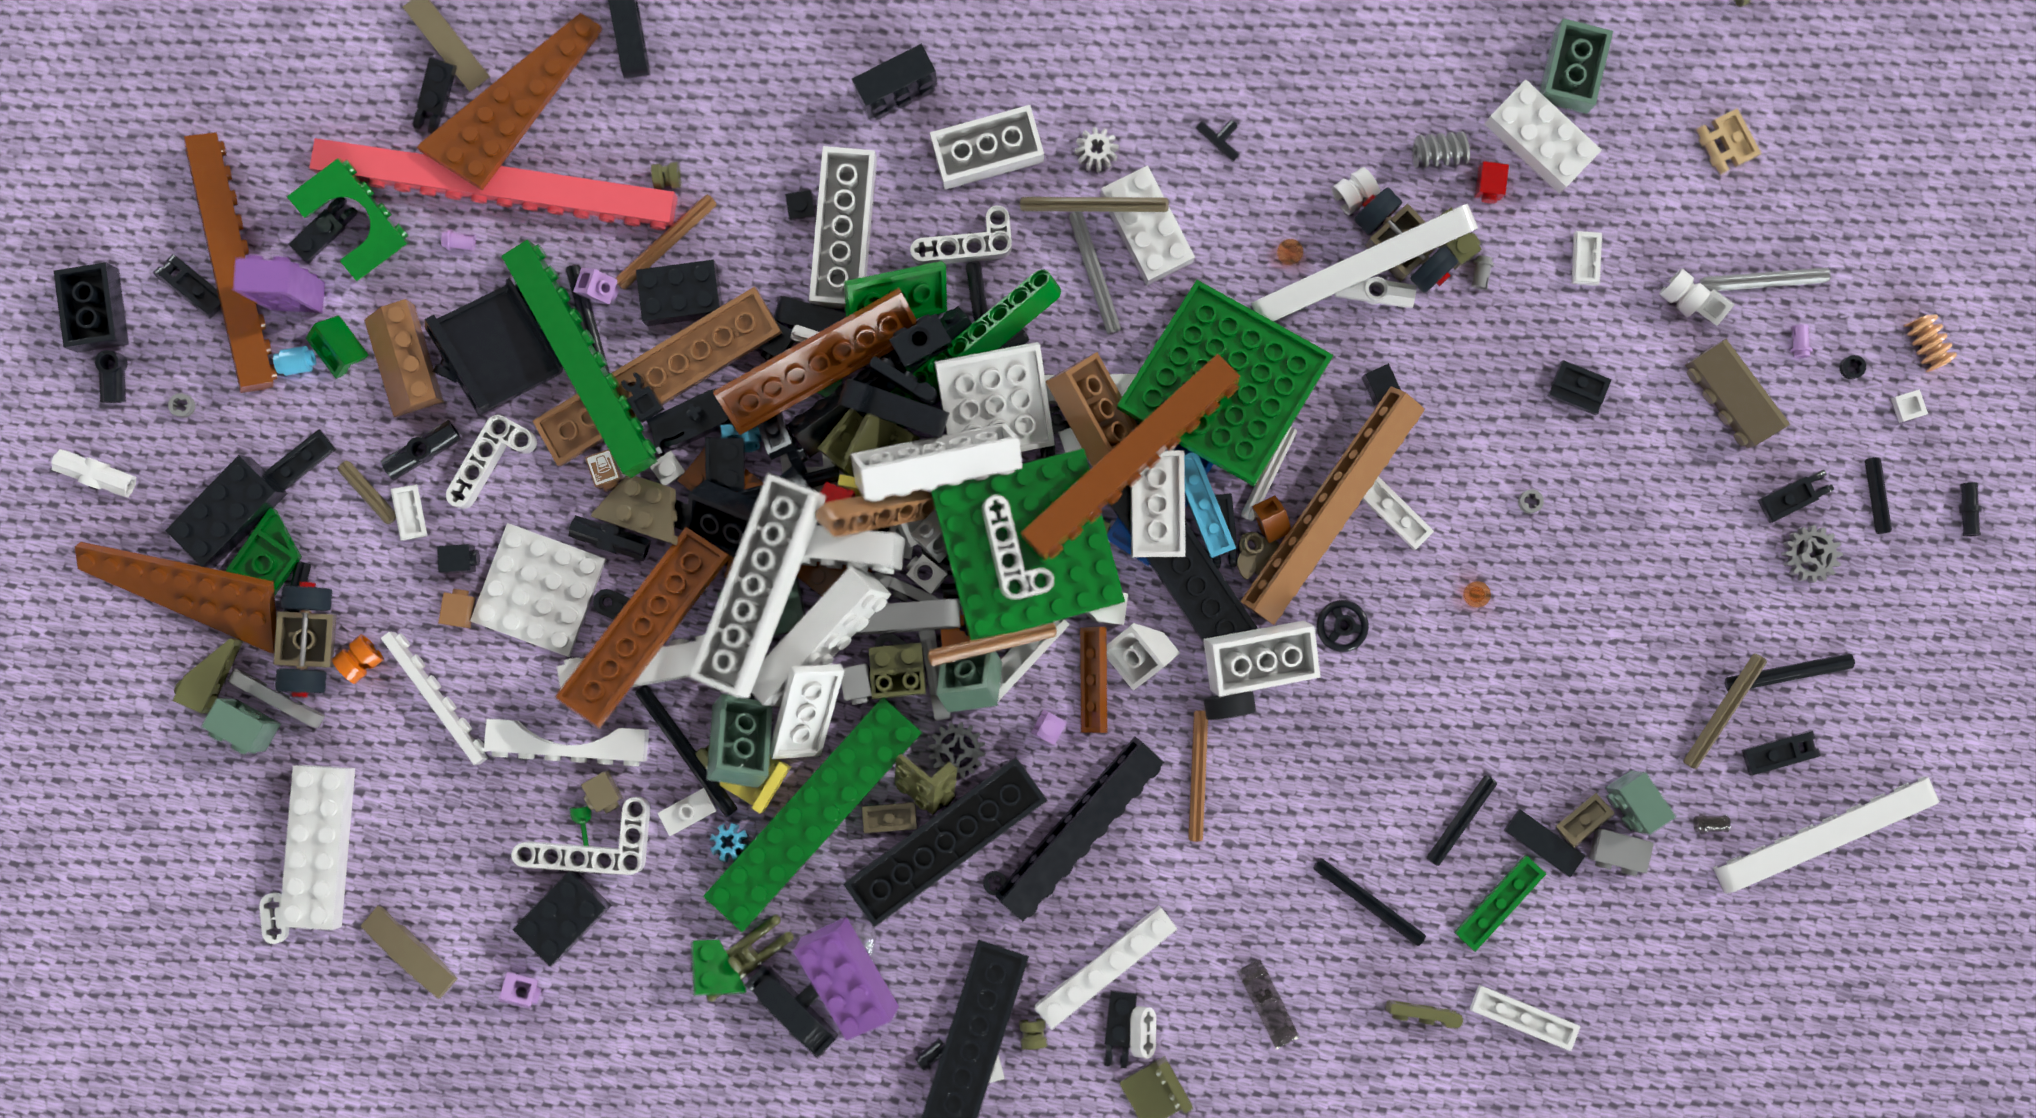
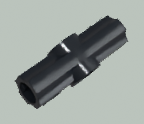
M447 420L421 437L412 438L406 446L382 459V467L392 480H396L419 465L430 462L434 456L462 439L452 422ZM425 444V454L418 457L416 453L418 446Z
M575 515L569 527V537L593 544L596 548L614 554L620 553L644 561L650 548L651 540L625 532V529L603 522L601 524Z

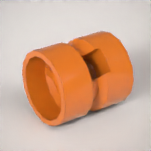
M360 634L349 643L348 650L342 649L332 658V663L341 675L349 682L356 684L367 675V668L374 669L384 660V657L379 650H376L375 645L366 636Z

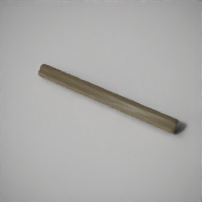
M1022 197L1020 199V209L1022 211L1167 212L1169 200L1164 197Z

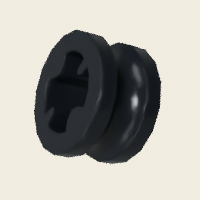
M1858 355L1846 357L1839 365L1840 373L1847 379L1861 377L1866 371V362ZM1849 361H1851V364L1857 363L1856 374L1855 371H1848V367H1850Z
M998 871L987 873L983 880L985 891L991 895H995L998 890L997 887H995L994 891L990 889L991 884L988 882L990 877L995 879V876H999V882L1002 885L1007 881L1005 876Z

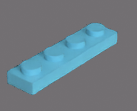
M1193 452L1184 455L1185 496L1210 558L1236 549L1199 455Z

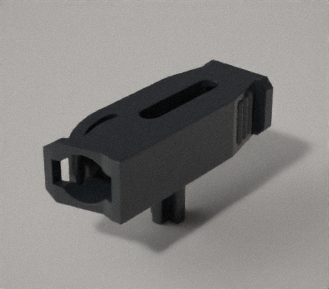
M716 388L695 396L647 420L648 425L652 429L655 449L660 456L665 455L664 445L667 449L679 448L721 429L720 425L732 423L713 393Z
M769 965L768 967L762 966L745 984L757 996L761 1004L816 1058H819L837 1039L838 1034L810 1006L819 997L811 982L798 994Z

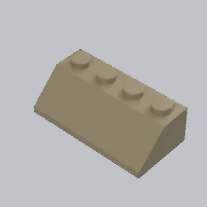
M1727 339L1709 347L1685 365L1688 369L1687 375L1694 383H1699L1704 390L1702 392L1704 399L1709 404L1716 406L1719 410V419L1725 425L1731 426L1735 432L1733 436L1739 445L1745 446L1747 449L1754 447L1790 425Z

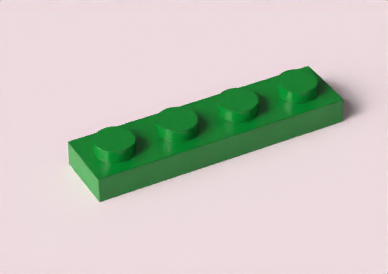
M1524 855L1455 930L1454 934L1476 952L1546 876V873L1528 856Z

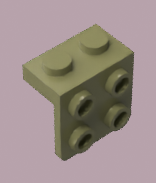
M867 414L861 422L844 460L852 464V453L917 441L920 437L899 424Z
M900 754L896 757L895 786L901 793L908 794L914 799L920 809L927 810L931 815H934L942 806L946 807L955 798V785L957 783V767L952 763L948 762L930 778L904 755Z

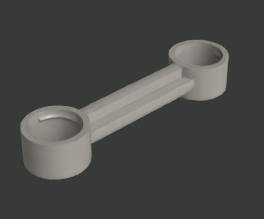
M935 630L919 631L935 721L951 718L950 712H947L937 696L941 664L932 666L928 660V651L938 648Z

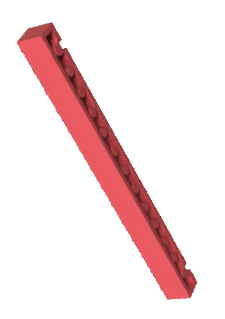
M317 138L314 139L309 169L317 174L337 158H341L343 162L348 160L357 171L355 177L359 181L369 182V186L384 189L385 185L394 186L395 190L401 192H410V189H418L421 194L427 196H435L436 192L445 193V197L454 200H461V196L471 197V201L486 204L487 200L497 201L496 204L502 207L511 208L512 204L522 205V208L528 211H538L539 207L548 209V213L563 215L564 211L572 212L574 217L589 219V215L599 216L600 221L614 223L615 219L625 220L624 224L639 227L640 223L650 224V228L656 230H665L666 227L673 225L678 199L673 191L500 166L485 188L480 190L425 154Z

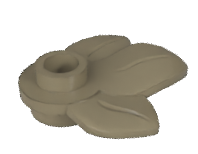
M1247 532L1242 535L1239 540L1241 552L1237 558V568L1240 575L1246 580L1254 573L1259 575L1279 547L1278 541L1275 540L1268 543L1266 538H1262L1256 532ZM1248 541H1252L1255 544L1253 550L1249 549Z

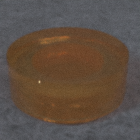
M1294 239L1282 241L1277 248V257L1284 265H1295L1303 256L1302 245Z
M1480 581L1469 583L1463 591L1464 601L1473 608L1485 606L1491 597L1489 587Z

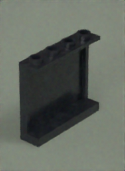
M510 278L506 279L505 286L439 318L432 315L425 319L427 333L478 416L555 378L563 371L562 364L543 330L538 325L533 312L525 304L524 296L518 285H514Z

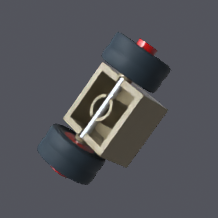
M1389 187L1385 188L1377 196L1371 195L1362 204L1364 208L1354 219L1368 235L1373 233L1382 224L1384 225L1365 244L1367 249L1426 223L1408 203L1396 215L1391 217L1403 202ZM1443 246L1431 257L1429 255L1437 248L1388 269V271L1401 282L1421 264L1422 266L1410 279L1425 293L1435 284L1441 286L1451 276L1448 272L1459 261L1447 247Z
M299 582V586H283L281 608L298 609L300 613L277 611L274 665L296 666V669L279 668L276 670V691L292 692V697H308V693H325L326 671L307 669L308 667H333L332 658L334 657L337 615L315 614L309 610H331L332 589L316 587V583Z

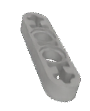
M235 668L228 679L231 684L307 725L319 728L325 718L324 714L300 701L296 703L290 700L289 695L266 687V683L242 670Z

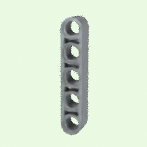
M945 599L886 604L883 609L875 612L868 619L869 623L864 629L857 631L853 636L960 628V601Z

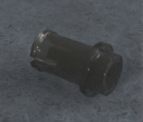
M1701 813L1693 819L1695 832H1700L1702 835H1705L1707 832L1730 831L1731 823L1728 815L1706 816L1704 813Z

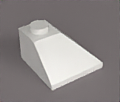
M1135 623L1107 644V659L1133 691L1180 654L1163 632Z

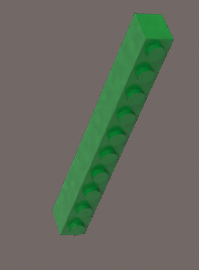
M527 239L501 256L622 474L633 478L657 463L658 461L654 456V453H656L654 445L649 439L644 438L642 434L644 428L638 418H633L629 411L631 406L626 400L627 398L624 395H620L617 387H619L617 379L612 373L608 374L605 368L607 365L605 358L599 351L596 352L592 345L595 343L594 338L588 330H584L580 323L583 322L581 315L575 308H571L568 302L571 300L568 292L564 287H560L556 281L559 279L558 274L544 260L547 258V255L539 244L534 245Z

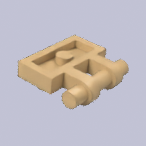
M1738 108L1713 120L1711 123L1715 131L1710 133L1706 125L1696 129L1700 137L1698 141L1702 147L1705 146L1711 157L1709 161L1712 167H1716L1720 175L1730 170L1725 162L1726 160L1731 158L1734 166L1737 167L1762 154ZM1719 138L1726 149L1723 153H1720L1715 143V140Z

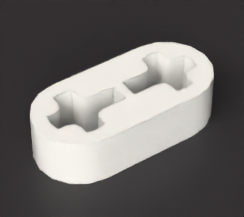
M280 893L267 894L260 901L262 936L270 944L283 942L289 935V927H279L282 896ZM272 898L274 902H279V907L275 908V917L273 916V909L267 906V903L272 902ZM274 920L276 921V928L282 930V933L277 935V939L274 934H270V929L274 928Z
M1137 1006L1131 1014L1130 1048L1132 1055L1135 1057L1149 1059L1153 1056L1156 1049V1014L1149 1007Z

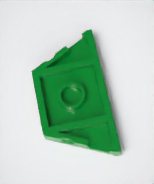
M271 507L268 509L225 571L273 581L275 595L294 570L296 563L302 558L276 509Z

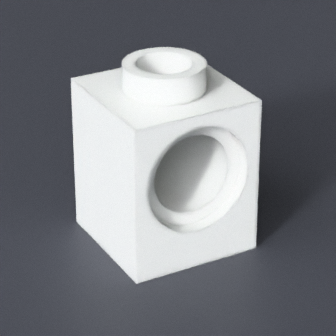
M923 554L920 558L915 556L906 567L909 570L906 575L931 595L934 594L948 576L946 572ZM924 566L930 567L933 571L932 577L926 581L918 577L919 569Z

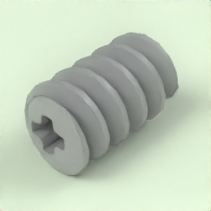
M1463 131L1458 132L1456 136L1453 132L1447 133L1446 136L1443 133H1438L1436 137L1433 134H1428L1425 138L1423 135H1417L1412 150L1414 167L1418 168L1419 161L1421 160L1425 168L1428 167L1430 160H1433L1434 166L1438 167L1440 159H1443L1444 165L1448 166L1450 158H1453L1455 165H1459L1460 157H1463L1465 164H1468L1470 161V146L1466 134Z

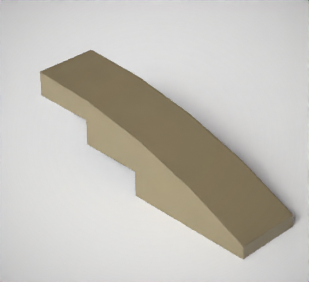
M411 0L403 6V9L444 61L457 66L455 75L469 92L490 77L430 0Z
M377 906L361 924L363 930L398 965L436 998L441 999L458 979L426 944L421 943L383 907Z

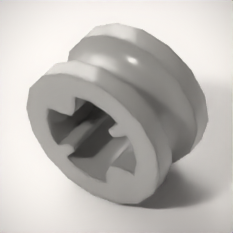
M177 393L170 398L168 408L173 415L186 418L193 414L195 402L192 397L183 393ZM179 400L187 401V405H184L187 407L185 411L176 409V406H179L177 404Z
M1534 489L1523 492L1518 499L1520 509L1528 514L1539 511L1544 504L1542 494ZM1528 494L1533 495V499L1537 500V505L1532 506L1533 509L1529 508V504L1524 501L1525 498H1529Z

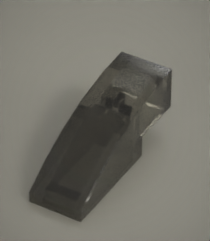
M1259 959L1239 969L1237 973L1274 1047L1278 1049L1299 1038L1295 1026L1262 961Z

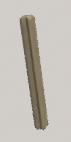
M1756 653L1751 656L1684 758L1683 762L1693 769L1699 767L1765 667L1767 660Z

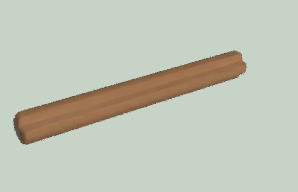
M708 194L701 198L615 278L618 280L617 284L623 290L627 289L637 279L636 270L651 267L716 207L715 200Z
M1054 622L1018 632L958 643L929 650L928 660L932 666L1053 638L1056 636L1057 630Z
M1196 710L1193 719L1188 838L1190 841L1196 842L1203 840L1208 719H1206L1205 711Z

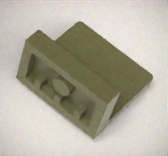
M1165 1056L1120 1081V1086L1138 1118H1167L1181 1109L1184 1114L1194 1109Z

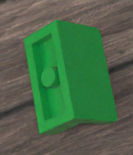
M339 315L315 323L305 338L335 379L346 374L352 364L365 360L369 355Z

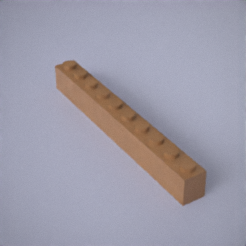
M1394 387L1389 388L1240 601L1261 618L1274 625L1282 616L1288 604L1297 595L1300 587L1313 572L1314 567L1327 552L1329 546L1343 529L1352 513L1357 509L1377 477L1388 465L1389 460L1398 447L1404 442L1412 427L1418 422L1425 408L1408 393Z

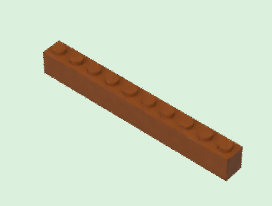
M217 132L184 136V146L240 393L272 388L273 380L277 379V372L274 364H269L268 355L272 354L269 339L263 338L262 330L266 329L263 314L258 315L256 305L260 304L233 290L236 258L245 259V255H249L246 239L241 240L239 231L243 230L241 215H235L234 206H237L238 202L235 190H230L228 181H232L230 166H224L222 158L227 156L224 141L218 140Z
M1219 354L1213 357L1021 533L1025 542L1044 561L1048 557L1051 559L1055 558L1063 550L1061 545L1068 539L1073 541L1083 531L1081 527L1088 521L1094 522L1103 513L1101 509L1108 502L1110 505L1114 504L1122 496L1121 491L1127 485L1130 487L1135 485L1141 479L1142 475L1140 473L1147 467L1152 469L1161 460L1160 455L1166 449L1169 451L1173 450L1180 443V437L1186 431L1188 433L1193 432L1199 426L1200 418L1205 414L1211 415L1220 406L1218 402L1224 396L1227 398L1231 397L1239 388L1240 375Z

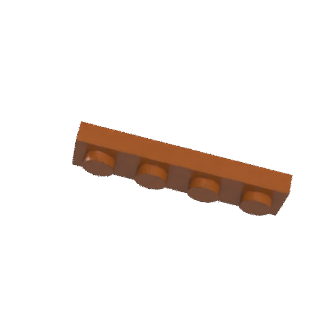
M1081 627V733H1107V628Z

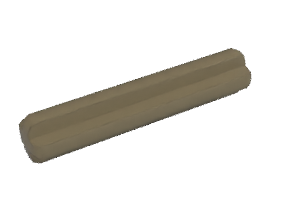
M346 460L338 466L337 470L384 523L391 524L396 520L395 511L351 462Z

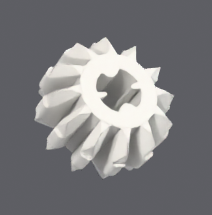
M1093 127L1092 135L1086 130L1083 131L1084 139L1077 138L1076 144L1079 147L1075 149V155L1080 156L1078 163L1081 165L1087 161L1086 170L1088 171L1091 170L1092 165H1096V171L1101 172V164L1109 169L1111 167L1110 161L1117 160V155L1114 152L1118 151L1119 145L1112 144L1115 141V136L1110 135L1106 137V128L1102 130L1101 134H1098L1097 127ZM1093 145H1096V148L1101 146V153L1097 154V151L1093 153Z

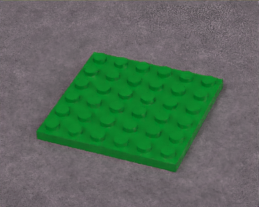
M1196 280L1119 401L1117 409L1142 423L1213 357L1219 354L1240 375L1239 388L1231 397L1227 398L1224 396L1218 402L1220 406L1211 415L1205 414L1200 418V424L1193 432L1188 433L1186 431L1180 437L1179 445L1255 487L1331 362L1333 354L1203 282Z
M1084 448L1022 464V468L1015 469V472L1011 474L995 473L990 474L986 479L975 480L971 478L963 480V483L958 485L946 484L930 490L970 641L1022 631L1125 602L1102 514L1094 522L1088 521L1081 527L1083 531L1073 541L1068 539L1061 545L1063 550L1053 559L1048 557L1044 561L1022 538L1021 532L1090 470ZM999 495L1007 500L1024 571L1033 569H1046L1050 571L1053 575L1054 583L1049 591L1019 599H1009L1002 594L982 514V504L987 498ZM993 501V505L989 507V510L996 513L997 520L991 521L992 525L1005 522L1004 518L998 519L997 511L1001 510V505H996ZM998 527L995 531V537L998 541L1004 542L1008 537V532L1005 528ZM1005 553L1001 558V563L1005 568H1011L1014 564V558L1011 554ZM1041 573L1034 576L1035 586L1037 588L1044 587L1046 583L1045 576ZM1012 579L1009 581L1007 589L1011 594L1015 595L1020 590V584L1017 580Z

